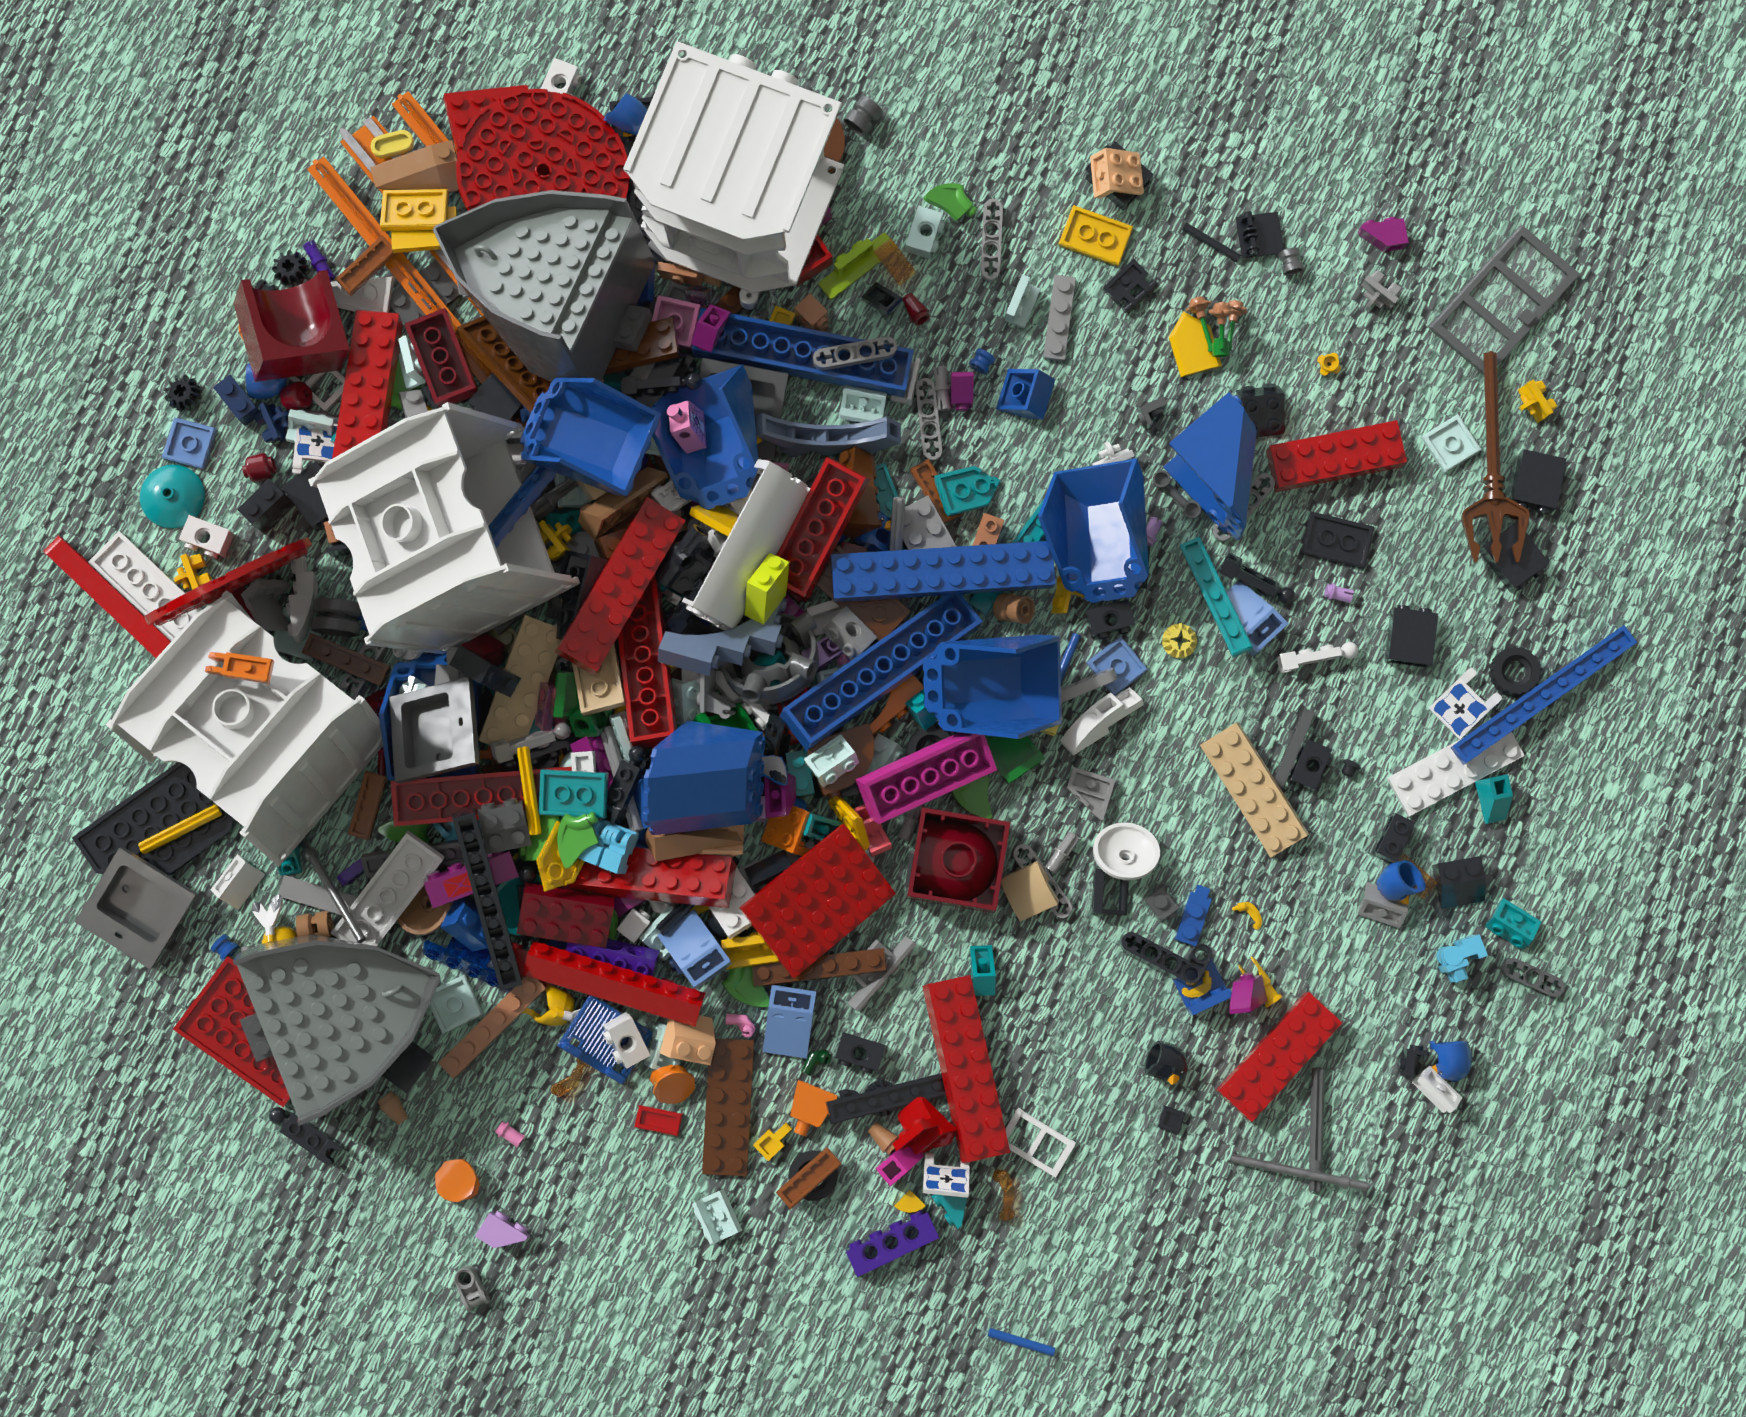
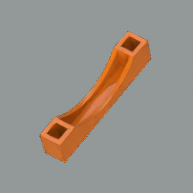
M912 676L891 691L886 706L870 724L873 736L879 731L884 733L892 726L890 722L896 717L901 719L909 712L905 703L924 689V686L915 676Z

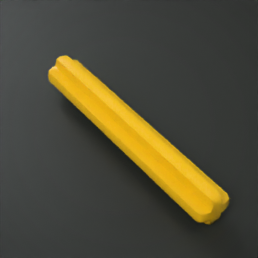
M524 746L517 748L528 830L530 835H539L542 831L530 749Z
M213 805L138 844L139 849L142 853L147 854L221 816L222 812L218 805Z

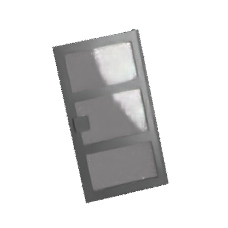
M1520 225L1428 328L1484 375L1483 353H1488L1489 351L1496 352L1498 366L1580 273L1527 228Z

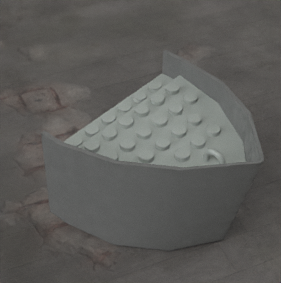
M549 190L494 199L434 227L433 232L456 280L530 373L550 382L555 378H595L601 381L616 348L637 351L652 318V314L649 308L636 306L654 267V257L626 198Z
M315 934L259 944L239 952L233 961L234 965H237L256 1012L241 1018L240 1023L256 1062L274 1056L298 1116L297 1122L299 1126L327 1114L371 1087L413 1041L441 978L438 972L379 947Z

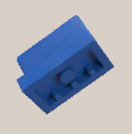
M1212 958L1206 969L1209 971L1212 984L1206 994L1192 998L1182 994L1183 988H1187L1189 991L1203 984L1202 978L1198 985L1194 987L1185 986L1172 979L1190 1016L1231 998L1232 992L1230 988H1226ZM1193 970L1185 973L1186 978L1189 980L1197 978V974Z

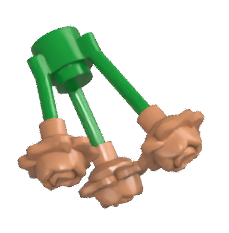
M1202 296L1192 298L1189 302V307L1185 310L1186 312L1196 314L1197 318L1200 319L1208 344V352H1212V357L1230 356L1235 323H1237L1239 316L1247 314V308L1244 307L1243 302L1232 300L1228 303H1215L1213 309L1209 310V313L1214 314L1218 318L1220 338H1215L1214 343H1212L1205 321V310L1212 302L1205 300ZM1229 316L1230 327L1227 339L1224 338V324H1226V317Z

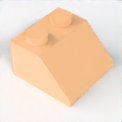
M699 1015L696 1027L668 1019L660 1053L669 1058L711 1065L716 1044L712 1018Z

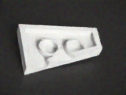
M394 276L370 278L352 296L337 281L331 282L338 308L354 312L356 310L389 313Z

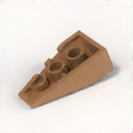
M452 140L433 144L370 167L375 188L383 190L448 189L449 193L459 191L456 180L457 154Z
M648 828L644 835V840L655 861L702 853V850L743 845L737 832L714 828L662 835H651Z

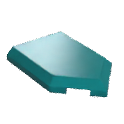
M976 466L934 476V482L947 516L987 507L1001 482L1000 479L989 476Z

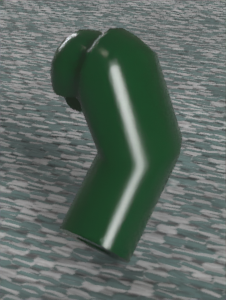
M826 1050L811 1052L801 1072L811 1076L815 1066L826 1065L831 1062V1054Z

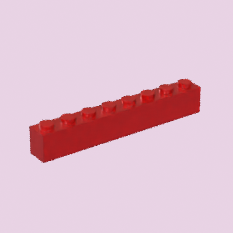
M533 941L528 951L523 975L694 1027H696L706 994L696 989Z

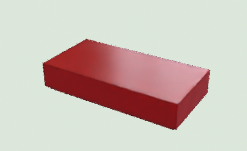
M639 1105L634 1127L679 1136L683 1114Z

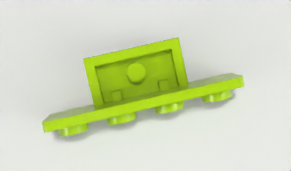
M882 233L872 242L868 238L864 241L859 240L852 246L850 252L847 254L842 253L835 259L834 271L818 283L819 287L830 300L834 299L897 250V246L886 233Z

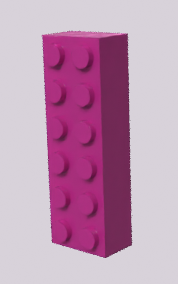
M959 732L855 780L870 819L881 824L996 771L997 768L985 735Z

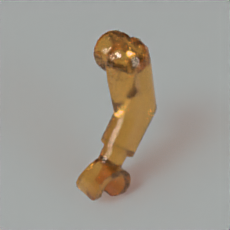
M576 1058V1068H573L569 1077L552 1085L551 1093L560 1097L577 1088L584 1073V1067L589 1065L587 1063L582 1064L581 1060Z
M997 1169L993 1173V1179L1000 1183L1004 1193L1002 1200L1004 1206L999 1219L1003 1221L1011 1220L1015 1216L1014 1210L1011 1209V1205L1014 1203L1015 1187L1008 1171Z

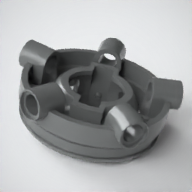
M804 612L798 617L785 613H780L779 615L782 616L780 625L782 626L781 635H784L781 648L776 650L785 652L790 658L785 665L778 662L766 667L755 665L753 661L762 652L751 650L749 658H745L742 666H740L743 679L738 683L733 679L738 678V665L719 660L716 669L721 668L727 684L737 696L751 703L769 705L792 699L807 688L814 679L819 666L818 646L812 632L817 628V625L809 613ZM744 614L741 624L749 621L751 618ZM789 636H793L794 640L805 650L809 647L811 648L809 658L802 656L800 648ZM773 680L781 682V684L771 687L770 685Z

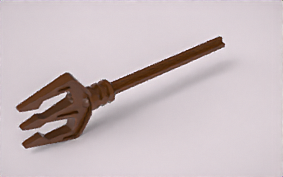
M1489 351L1488 353H1483L1487 475L1483 478V483L1486 486L1483 487V490L1487 493L1483 495L1482 499L1463 511L1461 522L1473 563L1476 564L1478 562L1480 545L1474 541L1473 519L1481 517L1487 519L1493 542L1490 550L1494 562L1497 564L1502 548L1499 538L1503 517L1516 519L1518 522V541L1511 548L1515 563H1518L1522 553L1530 514L1527 508L1506 497L1505 493L1502 492L1505 489V486L1502 484L1505 482V477L1500 474L1497 353Z

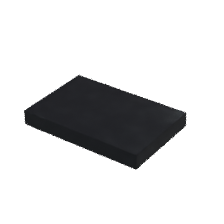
M1311 511L1300 554L1365 569L1374 526Z

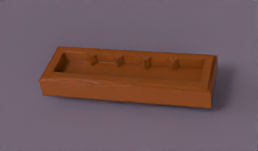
M382 235L335 280L352 296L397 253H393L392 245Z
M929 459L910 469L924 496H929L944 525L961 516V513L952 516L945 514L934 482V476L938 475Z
M365 771L348 835L371 840L387 784V776Z
M826 1147L777 1190L776 1193L791 1210L842 1163Z

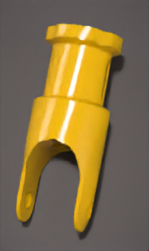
M1251 956V960L1258 968L1259 975H1262L1267 997L1265 1007L1267 1008L1283 996L1276 992L1271 985L1268 975L1257 960ZM1238 965L1241 973L1245 974L1246 972L1242 966Z

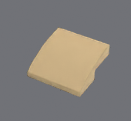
M1039 861L1012 872L1001 879V885L1020 922L1059 903V899L1048 883L1049 877Z

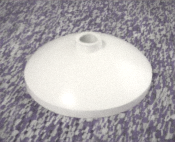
M1116 823L1104 828L1097 835L1094 841L1093 855L1097 865L1108 875L1122 880H1136L1147 876L1156 868L1160 857V847L1153 834L1142 826L1133 823Z

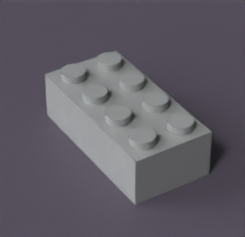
M929 496L905 507L902 543L905 550L956 547Z

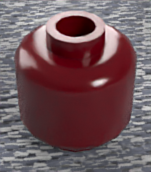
M296 381L286 385L281 390L280 400L282 405L289 411L290 409L296 411L303 410L311 405L313 394L306 383Z
M266 453L248 456L245 460V465L242 466L245 478H249L255 484L267 481L268 479L271 480L274 477V473L277 472L273 457L268 456Z

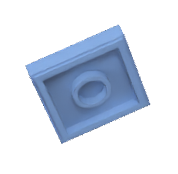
M174 417L162 459L205 470L217 429Z
M1121 636L1086 662L1094 674L1109 668L1115 669L1118 679L1104 685L1114 696L1148 670Z

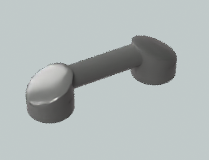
M1159 470L1153 475L1154 486L1158 489H1164L1183 508V514L1186 518L1195 519L1200 515L1201 506L1196 501L1188 502L1170 484L1168 472Z

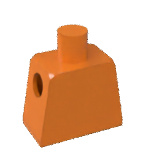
M798 1080L790 1114L791 1117L799 1119L794 1132L806 1137L811 1125L819 1128L828 1114L825 1102L837 1099L838 1095Z

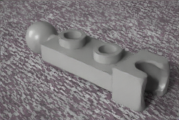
M561 722L553 730L547 728L511 741L501 739L490 743L493 758L498 763L514 759V754L518 756L517 748L527 746L529 749L548 747L550 742L556 741L555 738L567 739L571 734V727L567 723Z

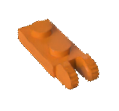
M209 652V659L221 661L224 664L223 668L206 666V673L270 684L274 666L273 659L226 652V654Z

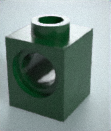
M579 708L569 717L576 737L599 736L604 731V728L609 726L604 711L583 716Z

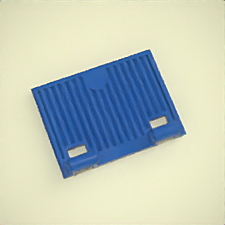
M589 995L557 1046L622 1085L636 1065L634 1064L629 1068L623 1066L624 1068L621 1073L613 1069L617 1063L612 1055V1052L615 1050L612 1044H607L603 1033L606 1032L603 1024L623 1013L597 997ZM634 1021L647 1047L652 1040L653 1032ZM572 1037L581 1041L577 1047L569 1043ZM624 1037L620 1042V1046L627 1044L629 1038Z

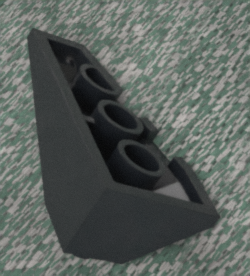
M565 551L560 574L570 575L571 578L578 577L580 584L559 594V599H562V609L558 612L556 639L562 640L608 560L574 551Z

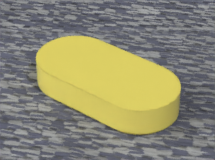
M406 130L377 136L371 142L373 154L380 159L407 153L414 147V139L411 133Z

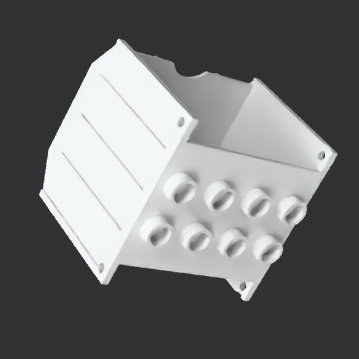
M676 41L623 168L624 172L633 180L635 186L634 193L644 205L641 209L643 213L641 229L647 233L667 261L749 292L756 293L788 286L796 287L844 169V164L824 157L825 144L842 104L837 100L797 86L799 83L797 78L787 72L774 70L772 76L756 71V64L744 56L732 54L730 59L726 60ZM684 52L687 54V56L685 58H680L679 54ZM829 106L832 108V111L825 112L824 108ZM830 168H834L836 172L834 174H830L828 170Z
M447 402L441 408L405 418L326 462L316 476L308 480L311 487L319 489L329 518L328 523L332 526L335 538L345 543L351 551L353 570L350 581L354 589L353 594L357 598L369 632V636L364 638L366 645L445 654L449 647L458 646L580 584L578 577L571 578L570 575L554 572L531 507L516 522L513 530L503 538L497 549L494 545L488 526L522 485L506 442L510 437L523 431L520 423Z
M227 590L222 594L221 598L198 612L128 689L113 719L109 720L106 724L151 764L157 758H160L163 762H179L188 766L195 775L197 789L243 825L244 828L239 833L277 866L283 863L383 747L380 719L366 700L360 695L353 700L307 663L294 664L282 659L277 653L275 638L256 624ZM209 652L224 654L229 652L273 659L274 666L270 684L206 673V666L223 668L224 662L209 659Z

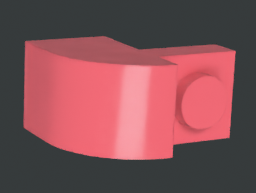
M865 804L854 808L853 810L863 820L870 843L868 851L871 857L892 849L891 842L884 832L882 824H878L870 819Z

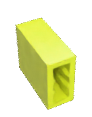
M772 553L767 555L747 582L745 616L763 625L766 623L786 596L789 570L788 561Z

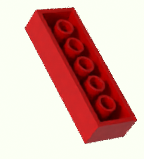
M1397 420L1270 445L1266 450L1270 472L1275 481V493L1402 468L1407 462Z
M826 457L776 555L789 562L787 588L803 597L811 596L870 481V478L832 458Z
M1305 992L1215 1091L1247 1121L1253 1122L1338 1029L1342 1022L1310 992Z

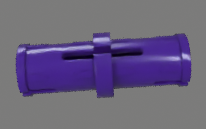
M314 240L306 242L303 245V249L312 262L311 266L317 272L327 270L330 282L333 281L336 276L330 269L326 256L322 255Z

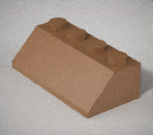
M650 467L639 470L633 480V488L627 497L604 493L593 504L588 503L581 508L578 523L595 541L636 513L647 497L651 499V492L657 486L662 485L663 487L665 485L668 474Z

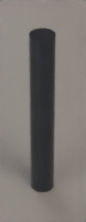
M1186 222L1183 231L1235 262H1238L1241 255L1189 223Z

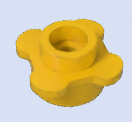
M1336 353L1325 356L1320 355L1317 362L1321 367V375L1326 376L1328 373L1334 372L1337 374L1340 372L1341 366H1339V359Z

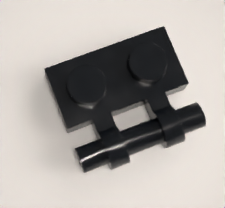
M1133 258L1102 290L1117 305L1124 299L1127 304L1122 310L1128 315L1132 310H1137L1140 307V303L1146 297L1149 298L1154 293L1153 290L1159 285L1155 280H1152L1149 284L1144 281L1149 273ZM1138 286L1141 291L1133 297L1130 292Z

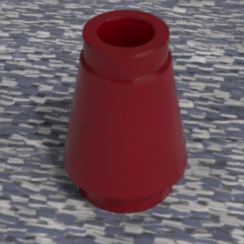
M909 293L902 298L911 323L920 326L929 320V310L913 293Z

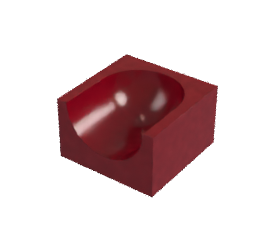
M327 270L318 271L309 281L283 290H259L252 287L250 279L241 280L233 304L255 382L339 371L349 351V346Z
M922 807L907 899L995 913L1011 822Z

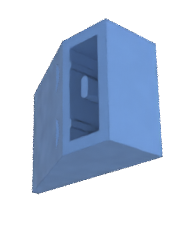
M1238 581L1227 591L1230 601L1253 646V650L1249 651V653L1254 657L1289 623L1269 603Z
M695 910L682 917L665 935L660 933L657 935L694 989H698L732 965L728 956Z
M772 985L763 1052L807 1059L817 995L816 991Z

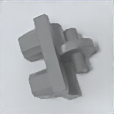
M1379 270L1371 276L1368 275L1361 284V287L1366 290L1363 296L1369 300L1366 306L1370 308L1375 304L1378 308H1381L1385 304L1388 308L1392 309L1399 299L1398 296L1402 288L1396 283H1392L1388 289L1382 286L1381 283L1385 280L1386 276Z

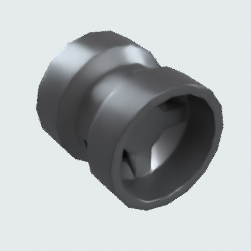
M1299 248L1285 249L1278 254L1279 260L1284 264L1282 267L1283 275H1293L1304 270L1303 262L1299 261L1301 255Z

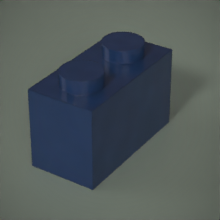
M231 374L213 387L244 426L254 420L253 415L259 411V408Z

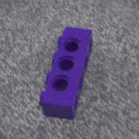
M609 938L606 948L570 942L567 943L566 948L568 952L587 956L648 976H654L660 950Z
M919 1210L909 1215L911 1219L902 1223V1220H898L890 1224V1229L883 1233L880 1229L869 1234V1240L861 1242L859 1239L848 1245L850 1249L846 1250V1254L856 1276L859 1277L938 1239L939 1235L928 1212L923 1213L922 1210ZM914 1226L918 1229L919 1232L915 1238L906 1236L905 1231L908 1227ZM889 1236L896 1237L898 1239L897 1246L894 1248L887 1247L885 1244L886 1238ZM866 1247H876L878 1250L877 1255L873 1258L867 1257L864 1252Z

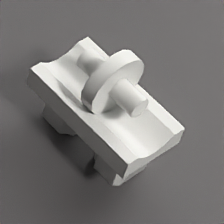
M1105 442V450L1098 453L1100 458L1107 455L1108 457L1092 463V465L1132 459L1131 457H1134V453L1132 450L1129 451L1128 448L1114 453L1121 450L1119 444L1111 446L1109 442Z

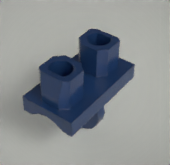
M265 402L258 405L260 410L253 416L258 425L263 426L267 424L268 429L262 432L264 441L266 443L286 441L289 411H282L280 406L276 407L275 404L266 405Z

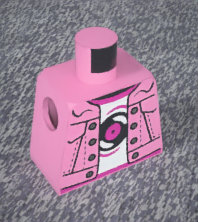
M689 401L669 406L667 414L669 415L670 432L682 449L688 454L706 448L704 412Z

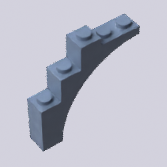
M761 413L756 415V436L778 445L780 452L792 457L811 451L829 457L853 446H857L871 454L901 444V423L884 417L857 424L814 425L790 422Z
M783 598L764 625L750 619L733 629L714 634L682 635L665 631L658 650V662L710 676L712 668H717L719 660L742 666L744 659L749 658L751 650L774 656L776 649L781 648L784 635H781L782 626L780 625L782 616L779 615L781 611L785 612L788 599Z

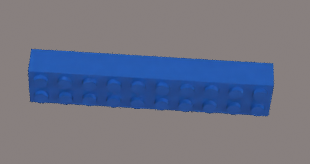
M700 308L698 320L706 311L705 308ZM730 314L720 339L712 352L700 350L697 346L692 345L693 357L743 364L789 373L790 376L841 386L859 387L905 398L914 349L897 346L895 355L889 359L830 370H819L813 364V355L817 350L865 340ZM877 344L874 345L875 355H879L878 350L885 349L886 352H890V348H892V346L884 344L883 348L877 349ZM867 346L859 350L863 357H868L872 353L871 349ZM846 350L838 353V357L842 361L848 360L851 356ZM832 352V353H831V354H832V357H831V358H833L832 363H835V362H836L835 359H834V354H835V352ZM820 355V359L817 361L826 364V360L831 358H825L824 355Z
M1047 541L831 555L834 602L1051 589L1055 586L1054 559Z
M961 594L944 595L784 707L780 718L805 750L808 751L923 669V662L936 651L935 648L941 642L964 640L977 631L983 621Z

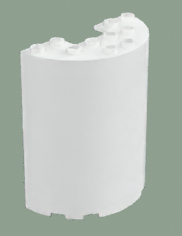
M757 460L754 467L758 469V472L752 484L753 491L720 553L714 552L716 560L695 600L690 601L686 598L682 600L683 603L688 605L686 609L693 612L692 614L713 623V625L724 631L739 626L745 614L748 580L769 553L777 555L811 489L801 480L791 478V473L770 461ZM727 503L722 506L728 508V506L731 504ZM700 521L699 526L706 530L707 533L713 529ZM708 539L704 542L702 546L709 544ZM668 589L662 592L667 595V601L678 606L682 597Z

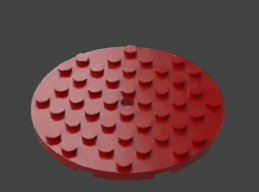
M526 89L503 95L497 101L483 107L473 117L459 142L456 157V180L461 198L468 211L494 199L549 190L602 194L626 198L629 175L623 170L627 161V154L618 133H615L610 124L604 121V116L587 102L564 92L560 94L550 92L548 89ZM545 167L548 169L549 174L539 176L537 169Z
M308 537L282 547V549L263 555L227 572L226 575L211 580L166 603V605L144 616L147 625L155 624L156 626H161L171 622L185 613L218 600L226 590L231 593L240 587L250 584L253 580L263 578V576L281 569V567L289 564L291 561L308 554L307 549L313 545Z

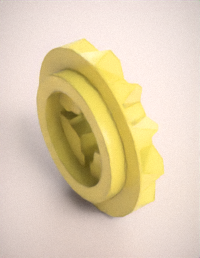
M1182 623L1173 624L1163 634V648L1172 657L1185 658L1191 655L1196 648V633L1190 626ZM1181 632L1182 639L1189 642L1182 643L1179 650L1178 643L1171 639L1177 638Z

